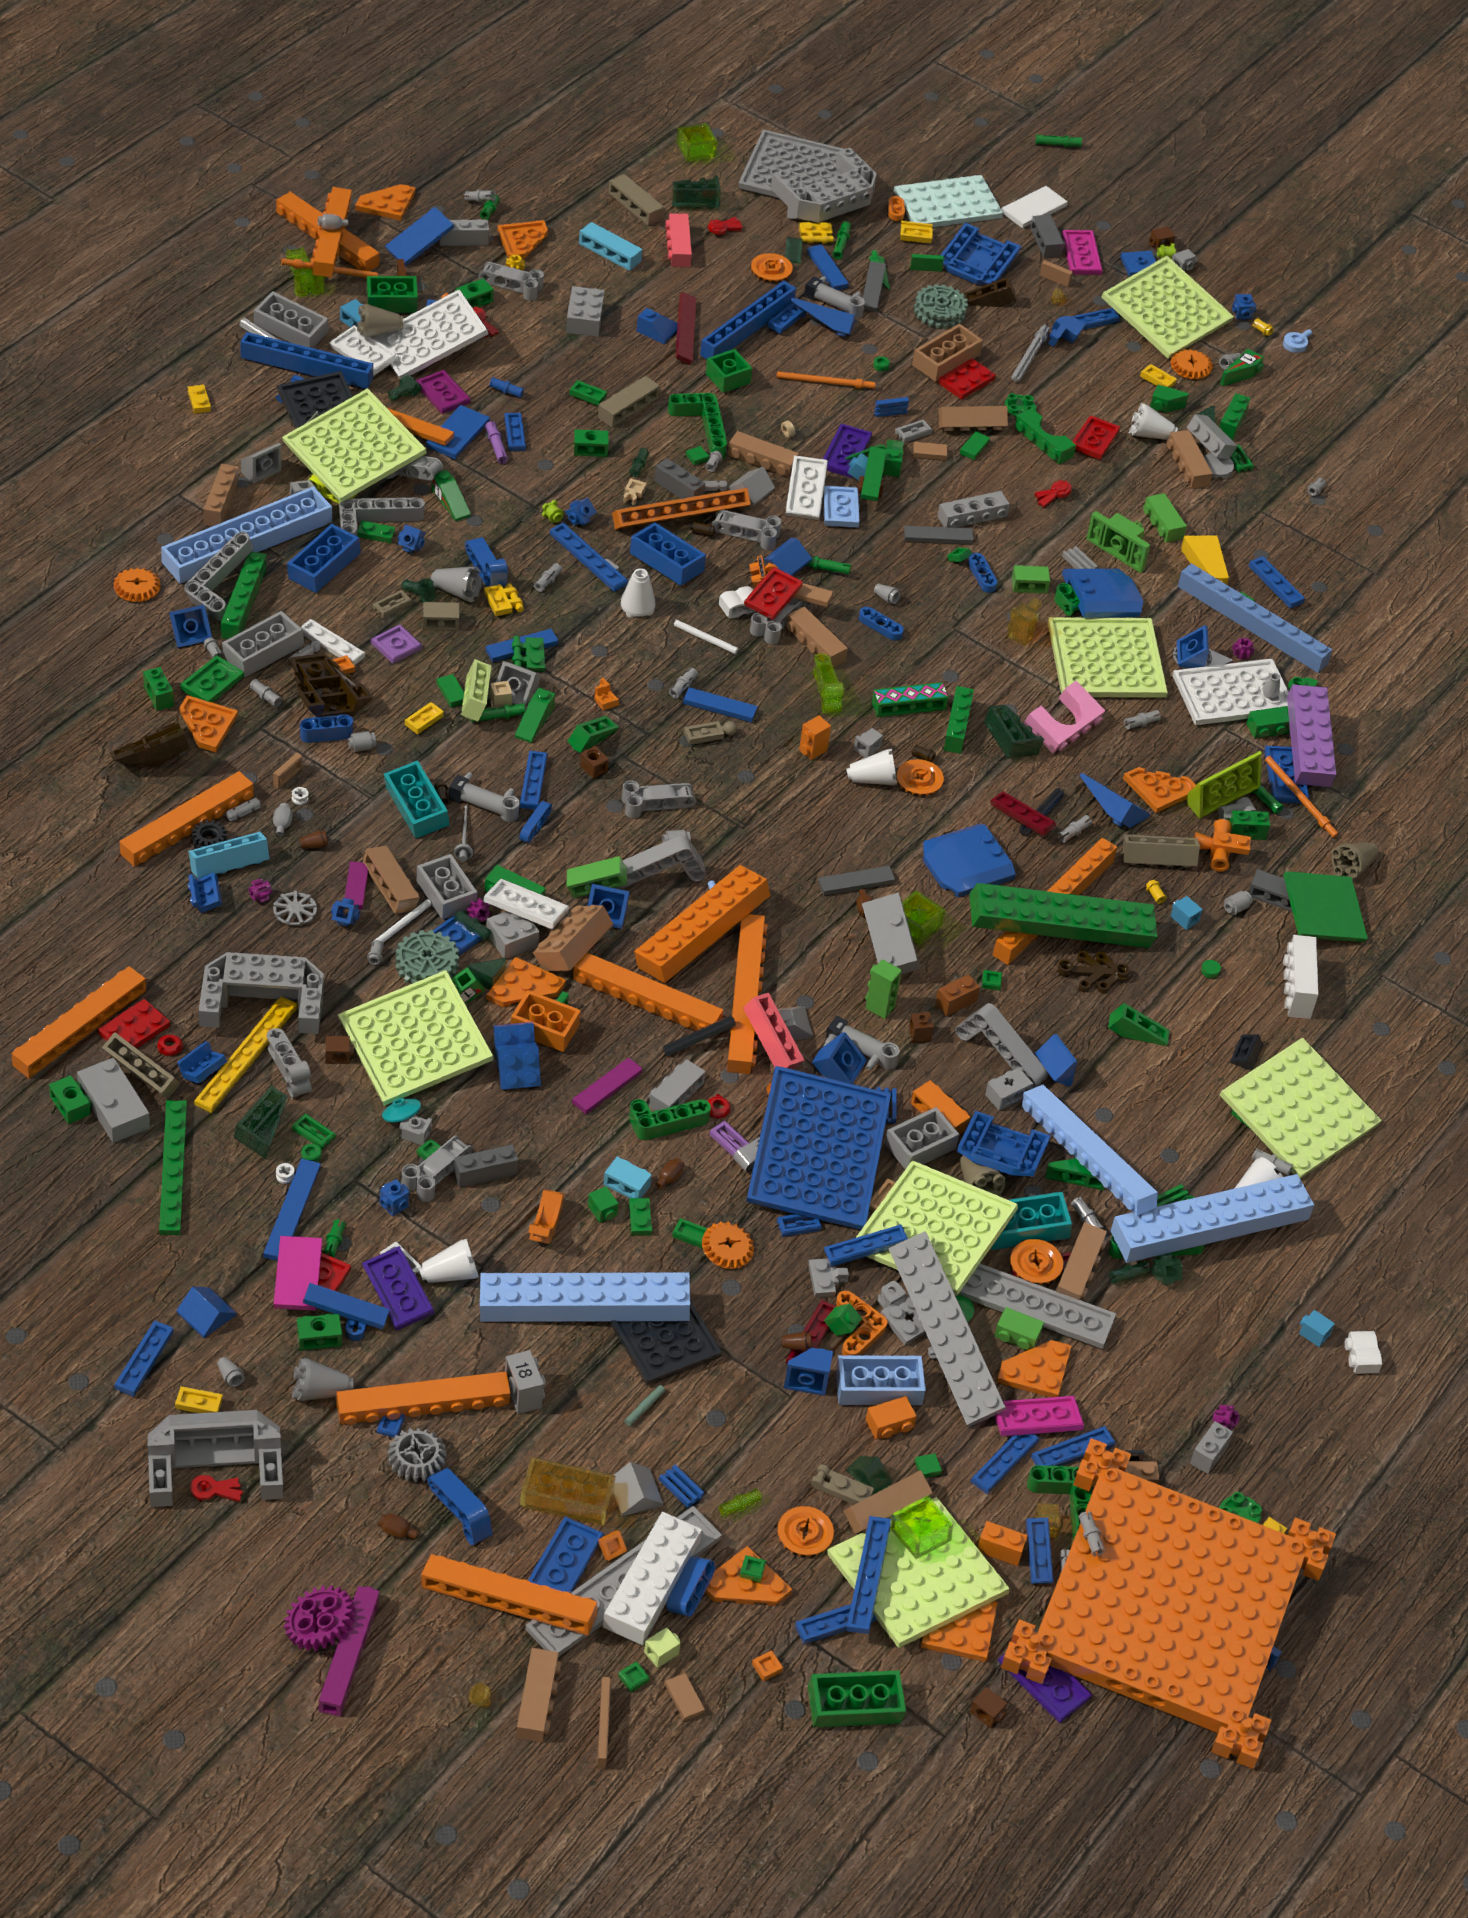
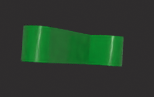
M636 1099L630 1104L629 1121L639 1139L650 1140L706 1125L709 1122L711 1105L708 1101L701 1099L651 1112L646 1101Z

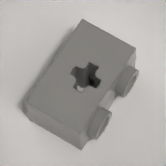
M1020 1068L1006 1072L1001 1077L991 1079L987 1084L985 1095L1000 1111L1022 1100L1024 1092L1031 1090L1033 1083Z
M1215 1421L1194 1449L1190 1464L1209 1474L1229 1446L1233 1431Z

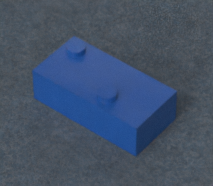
M653 523L631 536L630 554L679 585H683L705 570L706 554L657 523Z
M331 524L287 563L289 579L317 593L361 553L359 537Z

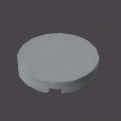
M1212 453L1204 456L1213 473V479H1218V477L1225 479L1233 473L1234 463L1232 459L1216 458Z

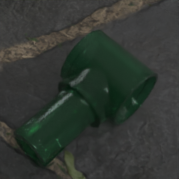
M405 375L400 380L399 386L388 392V398L393 402L401 396H407L408 394L416 396L421 391L422 386L412 376Z
M426 578L418 582L404 579L401 583L402 590L415 593V595L420 596L423 602H431L436 598L434 582L431 579Z

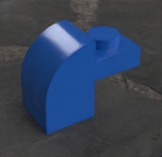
M1063 316L1058 318L1052 327L1053 331L1049 335L1051 339L1048 344L1054 347L1061 337L1073 344L1085 325L1074 317Z

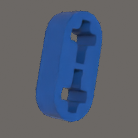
M348 1318L346 1324L347 1338L352 1341L361 1340L365 1335L367 1324ZM355 1325L358 1326V1330L356 1332H352L355 1328Z

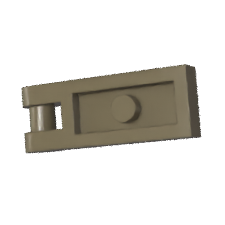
M819 1465L816 1471L817 1475L810 1482L814 1488L854 1505L872 1496L874 1491L873 1487L834 1472L826 1465Z

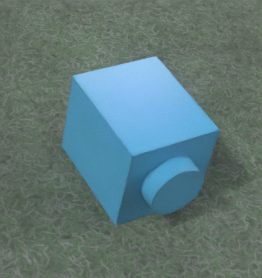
M862 453L857 458L853 457L849 463L850 469L848 474L859 480V476H865L868 457Z
M1186 896L1174 902L1171 917L1187 930L1200 921L1203 909Z
M1313 1310L1309 1316L1306 1314L1300 1322L1302 1327L1299 1334L1320 1347L1331 1335L1335 1323L1316 1310Z

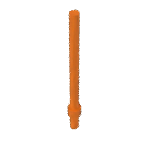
M281 259V265L292 266L295 269L306 268L313 270V268H310V262H304L302 259ZM337 266L334 269V273L365 278L367 276H378V273Z
M777 371V378L853 386L856 389H875L876 383L857 378L856 380Z
M1268 756L1265 762L1318 820L1319 826L1335 838L1339 833L1330 824L1331 821L1318 811L1273 758Z

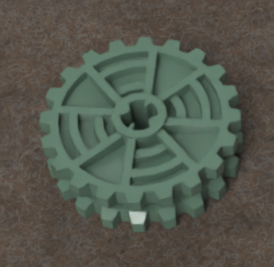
M934 284V286L928 285L927 288L923 287L921 291H918L914 313L918 319H922V323H928V326H935L937 329L940 327L947 329V327L953 328L964 321L968 304L965 295L960 294L958 289L954 290L953 287H946L943 284L942 286Z
M420 930L418 934L413 932L410 933V937L405 936L403 938V943L399 942L398 949H396V971H399L400 978L404 977L405 983L411 982L413 984L445 970L452 979V977L456 976V970L459 968V950L455 948L456 943L454 941L450 942L449 936L443 937L441 932L437 934L433 930H429L428 933H425L423 930Z

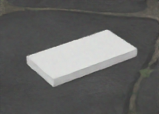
M1045 186L1002 207L1001 210L1005 216L1021 228H1024L1031 224L1032 216L1052 214L1066 207L1068 201Z
M355 325L329 342L330 347L343 356L374 363L373 376L398 359L395 352L371 336L361 337Z
M794 455L785 516L819 520L828 460Z
M500 879L484 896V902L550 929H553L569 910L568 905L503 879Z

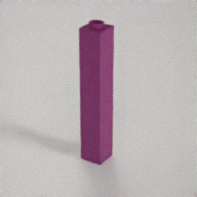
M357 1587L353 1599V1605L356 1609L353 1611L355 1618L351 1619L353 1625L346 1626L349 1632H342L341 1634L342 1639L339 1640L319 1698V1712L338 1717L342 1715L379 1605L380 1591L372 1587Z

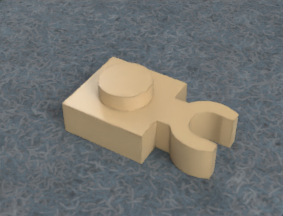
M630 478L625 488L623 502L626 503L628 499H631L632 505H635L637 498L641 499L647 483Z

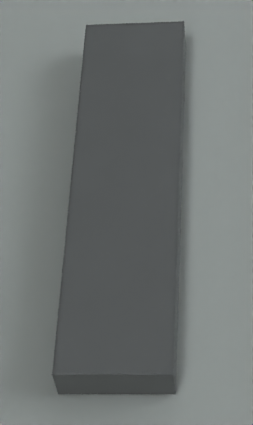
M870 261L863 299L865 300L864 310L877 312L886 267L885 263Z
M904 526V541L973 545V532L971 528Z
M890 866L818 878V884L823 896L895 883Z

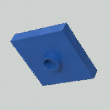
M1151 251L1121 253L1120 256L1129 277L1156 262Z

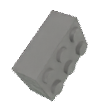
M572 286L566 333L599 337L605 290Z
M452 854L417 866V883L431 901L442 920L468 911L466 909L469 908L471 901H477V891Z
M935 1107L888 1129L885 1145L904 1169H906L912 1160L923 1165L955 1150L959 1133L939 1109Z

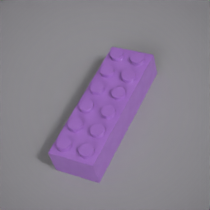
M1292 685L1287 696L1295 784L1331 787L1336 776L1327 688Z

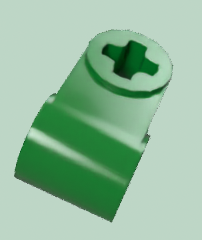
M1059 584L1054 601L1067 616H1071L1079 610L1078 605L1080 601L1069 584Z

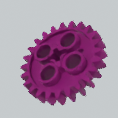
M322 1585L320 1591H317L314 1587L313 1593L310 1594L305 1591L304 1598L298 1596L299 1602L291 1603L293 1610H287L286 1612L289 1617L284 1618L286 1622L284 1625L285 1633L293 1645L297 1644L299 1649L305 1647L307 1651L313 1646L314 1650L317 1651L319 1645H322L325 1649L328 1642L334 1645L335 1638L342 1639V1632H349L346 1626L353 1625L351 1619L355 1618L353 1611L356 1609L351 1597L348 1596L345 1590L342 1591L340 1587L334 1589L333 1585L326 1589Z

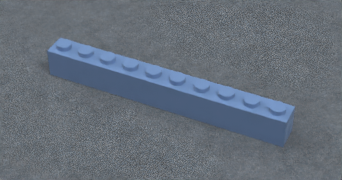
M1192 563L1181 571L1178 587L1317 673L1328 665L1332 649Z

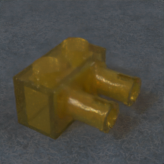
M1032 599L1028 605L1021 602L1011 610V620L1007 626V629H1009L1007 637L1024 646L1030 642L1035 635L1039 618V611L1037 610L1042 605L1039 599Z

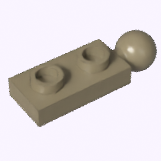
M719 721L684 727V734L689 745L724 739V733L731 736L737 731V726L732 721L726 722L723 726L720 725Z

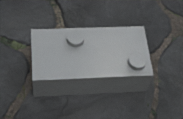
M273 291L254 310V324L293 344L314 348L328 333V318Z
M280 611L222 642L224 659L244 671V677H247L304 646L303 631L287 615Z
M899 893L862 903L878 963L883 959L901 969V974L921 969Z
M114 1057L77 1072V1081L82 1087L83 1094L88 1095L92 1103L91 1109L113 1143L150 1128L149 1112Z

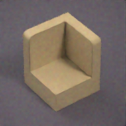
M508 681L490 683V701L493 708L502 707L505 704H508V706L512 705V691Z

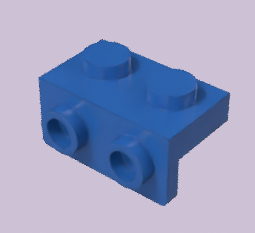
M214 872L199 879H196L193 874L188 875L190 882L188 883V888L192 895L190 901L194 908L197 907L201 913H204L222 905L218 876Z
M205 1041L179 1060L178 1066L184 1079L200 1083L206 1080L210 1074L219 1070L228 1061L225 1055L212 1051L210 1043Z

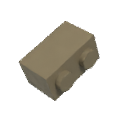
M423 602V630L459 631V603Z

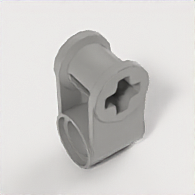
M760 1137L738 1149L733 1156V1159L746 1173L751 1172L750 1169L753 1170Z

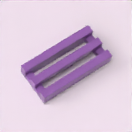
M726 1121L710 1130L709 1135L732 1156L741 1148L734 1139L742 1147L749 1144Z

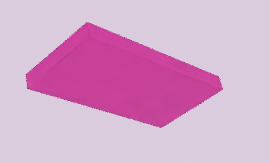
M1062 230V239L1065 242L1066 257L1069 270L1073 272L1072 275H1102L1094 232L1090 230Z
M280 1236L274 1295L275 1309L316 1310V1307L304 1304L303 1300L309 1282L316 1285L319 1282L322 1238Z
M1074 1396L1003 1401L1007 1410L994 1415L1001 1436L1077 1431L1084 1428Z

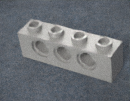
M1002 491L942 503L939 505L938 518L944 527L958 528L1007 517L1010 504Z

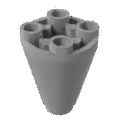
M301 1358L299 1367L296 1366L294 1370V1379H297V1384L293 1388L292 1398L298 1401L337 1397V1391L352 1390L353 1378L309 1358Z

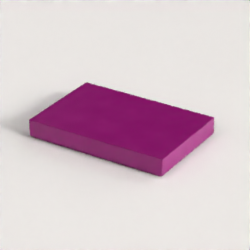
M444 370L415 381V386L441 414L457 409L460 405L465 406L471 403V398Z

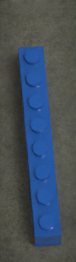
M785 281L781 282L702 339L700 356L707 359L733 349L792 303L791 299L795 298L796 288Z
M249 332L245 333L240 342L241 358L312 376L341 371L347 384L365 389L369 388L373 380L374 363Z

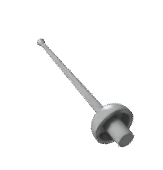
M467 805L464 807L462 844L457 845L454 849L455 857L462 862L470 859L473 855L471 846L466 844Z

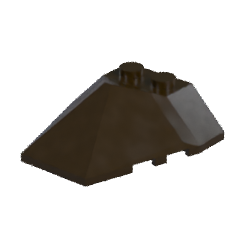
M320 653L292 657L291 661L300 698L316 717L353 716L372 701L373 697L365 686L353 681L349 673H343L339 669L340 666L326 654Z
M176 721L157 729L156 733L149 736L145 735L141 737V740L134 743L130 742L110 752L113 761L158 768L172 756L177 755L179 757L188 753L187 750L190 747L179 722Z

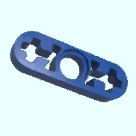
M972 553L969 556L968 565L979 586L984 592H994L997 586V579L985 557L980 553ZM979 571H984L987 574H980Z
M871 607L860 609V622L891 640L898 641L902 638L904 628L900 624ZM877 622H883L885 625H878Z
M545 801L539 804L521 830L519 837L521 841L530 843L549 817L552 804Z

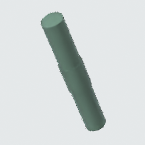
M659 1385L624 1420L626 1425L631 1426L665 1392V1388Z

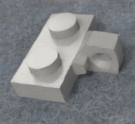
M828 1259L809 1260L808 1266L815 1298L835 1297V1285L841 1282H848V1269L831 1267Z

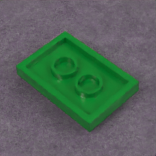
M216 655L182 682L180 690L192 697L213 703L244 678V671Z

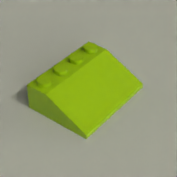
M1259 751L1199 782L1188 792L1187 805L1200 819L1218 810L1219 807L1225 806L1260 788L1262 753Z

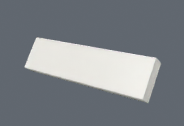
M312 619L300 627L303 631V636L311 641L316 640L320 643L321 647L337 657L347 655L353 665H356L365 657V652Z

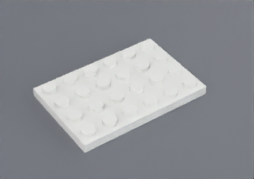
M457 290L404 318L402 330L399 329L395 332L372 337L397 354L398 359L390 365L401 381L488 335V331L461 291Z
M1273 659L1173 671L1172 676L1195 725L1248 719L1250 711L1288 706L1287 696L1289 692L1281 675L1280 694L1275 699H1268L1263 695L1262 689L1270 674L1277 673L1280 675Z

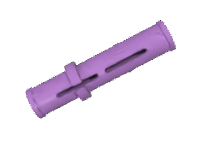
M490 421L485 425L488 432V440L492 443L498 463L501 464L502 461V464H505L508 461V457L501 441V433L497 430L496 423Z

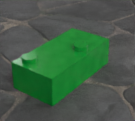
M900 1670L812 1674L807 1686L813 1728L900 1724L906 1713Z

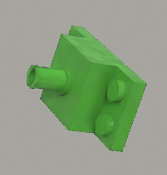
M1097 511L1092 513L1086 539L1141 573L1145 570L1150 544L1143 540L1145 529H1143L1142 524H1138L1139 521L1133 523L1119 513L1110 519Z

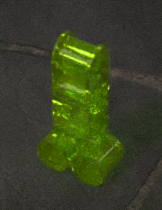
M303 246L300 249H286L287 259H302L304 262H310ZM290 266L295 276L294 294L296 296L304 297L309 292L321 294L325 291L324 276L313 275L312 269H295Z
M824 653L816 654L814 656L815 668L813 669V675L822 698L823 714L842 712V698L844 696L843 683L838 682L830 657Z

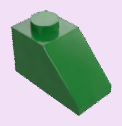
M1158 384L1152 396L1150 407L1164 413L1186 408L1189 393Z

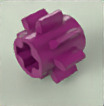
M1247 638L1237 639V643H1233V655L1242 660L1249 659L1255 649L1252 647L1253 642Z
M263 879L252 881V886L248 888L252 900H258V903L270 900L268 895L272 894V888L269 882H263Z
M480 898L478 901H471L469 908L466 909L470 912L468 918L478 924L480 921H487L489 914L492 913L488 910L490 904Z
M1219 1405V1409L1215 1410L1213 1414V1421L1232 1431L1233 1426H1236L1239 1422V1414L1234 1410V1406Z

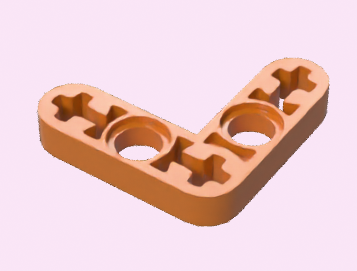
M841 1291L837 1295L836 1306L850 1303L856 1311L864 1310L867 1315L861 1316L862 1320L859 1322L861 1326L845 1340L842 1347V1355L861 1356L884 1334L887 1327V1319L852 1292ZM867 1334L870 1336V1339L862 1340L859 1335Z

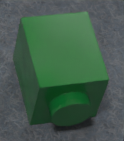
M607 1186L589 1193L588 1207L599 1223L611 1220L617 1216L618 1202Z
M848 1303L835 1307L824 1321L834 1334L839 1336L851 1333L862 1320V1317Z

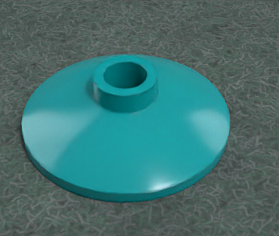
M396 1099L393 1101V1104L383 1111L382 1117L386 1122L406 1120L419 1112L421 1103L416 1099Z

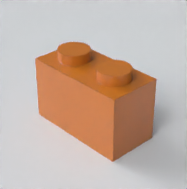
M821 716L811 719L802 726L799 750L810 760L828 750L831 725Z
M904 1396L869 1407L865 1420L877 1440L889 1438L899 1432L910 1431L915 1426L917 1416L907 1397Z
M986 1521L979 1540L978 1550L984 1555L1018 1566L1028 1535Z

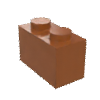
M968 974L939 988L935 1004L945 1016L951 1015L977 1002L980 986Z

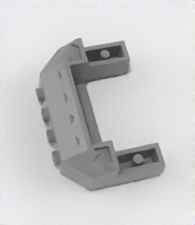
M847 148L837 152L835 167L842 174L803 187L785 169L772 174L771 190L788 206L787 217L789 219L821 222L870 205L877 173L851 148Z
M227 952L205 966L199 1005V1026L219 1028L222 1008H228L229 996L279 999L282 996L288 1000H298L299 1033L319 1034L320 1017L323 1008L324 973L306 957Z
M258 1410L169 1415L148 1434L150 1507L173 1506L172 1468L259 1463L261 1500L283 1499L280 1427Z

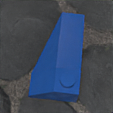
M796 298L791 299L795 305L837 332L836 335L842 337L851 335L857 321L855 315Z
M1083 773L1080 774V777L1106 813L1114 818L1112 822L1120 827L1126 825L1131 828L1150 816V813L1114 791L1109 790L1106 786Z

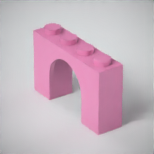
M1077 681L1066 687L1059 697L1073 713L1076 724L1065 725L1059 723L1042 706L1031 712L1024 722L1026 727L1052 754L1058 750L1062 751L1070 741L1072 743L1075 742L1081 733L1086 734L1093 724L1097 726L1103 720L1102 715L1105 710Z

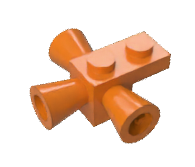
M1219 819L1214 822L1215 831L1213 838L1198 832L1194 834V838H1198L1199 850L1210 849L1209 859H1212L1210 866L1213 870L1219 872L1229 868L1228 858L1230 852L1249 855L1251 837L1230 834L1232 824L1226 819Z

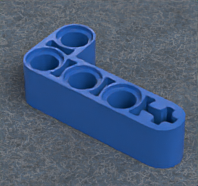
M483 537L465 541L466 553L474 567L480 569L481 573L478 574L485 586L501 584L502 587H506L508 573L506 561L503 558L496 560Z
M445 1468L427 1478L432 1492L462 1522L464 1535L472 1546L493 1535L487 1508L449 1468Z

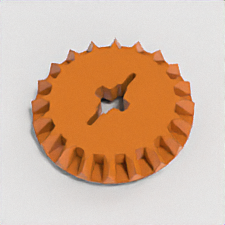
M761 254L755 257L751 263V271L754 273V276H758V279H763V281L768 280L769 282L774 281L777 283L779 280L783 282L784 279H788V276H791L793 270L791 262L779 254Z
M1183 349V351L1174 353L1171 358L1172 369L1185 378L1202 379L1207 377L1213 369V363L1208 358V355H1203V352H1197V350L1192 351L1189 349L1187 351Z
M130 567L129 571L123 570V573H118V577H115L114 582L116 594L124 600L131 602L147 601L155 597L161 588L160 578L157 577L156 573H153L152 570L147 571L145 568L139 569L138 567L136 569Z
M921 759L904 762L898 768L896 775L897 783L900 784L901 788H905V791L911 792L912 795L916 793L919 796L922 794L928 796L929 793L934 795L935 791L940 790L944 781L943 773L938 766Z
M721 1221L718 1224H713L710 1228L708 1227L702 1238V1248L705 1255L711 1262L722 1268H741L748 1264L753 1256L755 1247L753 1246V1240L750 1239V1233H746L744 1228H739L737 1224H730L729 1221L727 1223H722ZM726 1241H728L729 1244H733L731 1248H729L728 1245H725Z
M1025 1240L1016 1245L1011 1253L1010 1265H1012L1013 1271L1017 1273V1277H1022L1023 1280H1028L1031 1283H1039L1041 1285L1046 1282L1049 1284L1050 1281H1055L1060 1276L1063 1269V1258L1058 1249L1043 1240ZM1034 1258H1036L1037 1262L1040 1263L1039 1267H1037L1036 1264L1033 1263Z
M800 1506L792 1508L783 1514L778 1523L777 1534L784 1548H788L791 1553H798L799 1557L801 1555L809 1557L813 1554L817 1556L820 1552H825L827 1547H830L834 1536V1528L831 1520L822 1511L813 1507ZM806 1524H808V1534L803 1539V1531L806 1528Z

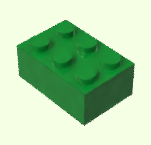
M367 276V304L393 313H416L418 305L416 276Z

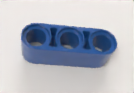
M349 715L306 718L300 722V739L306 743L344 740L351 738V734H353V719Z
M696 1556L689 1558L668 1598L667 1609L669 1612L687 1617L693 1615L714 1575L715 1563L713 1560Z

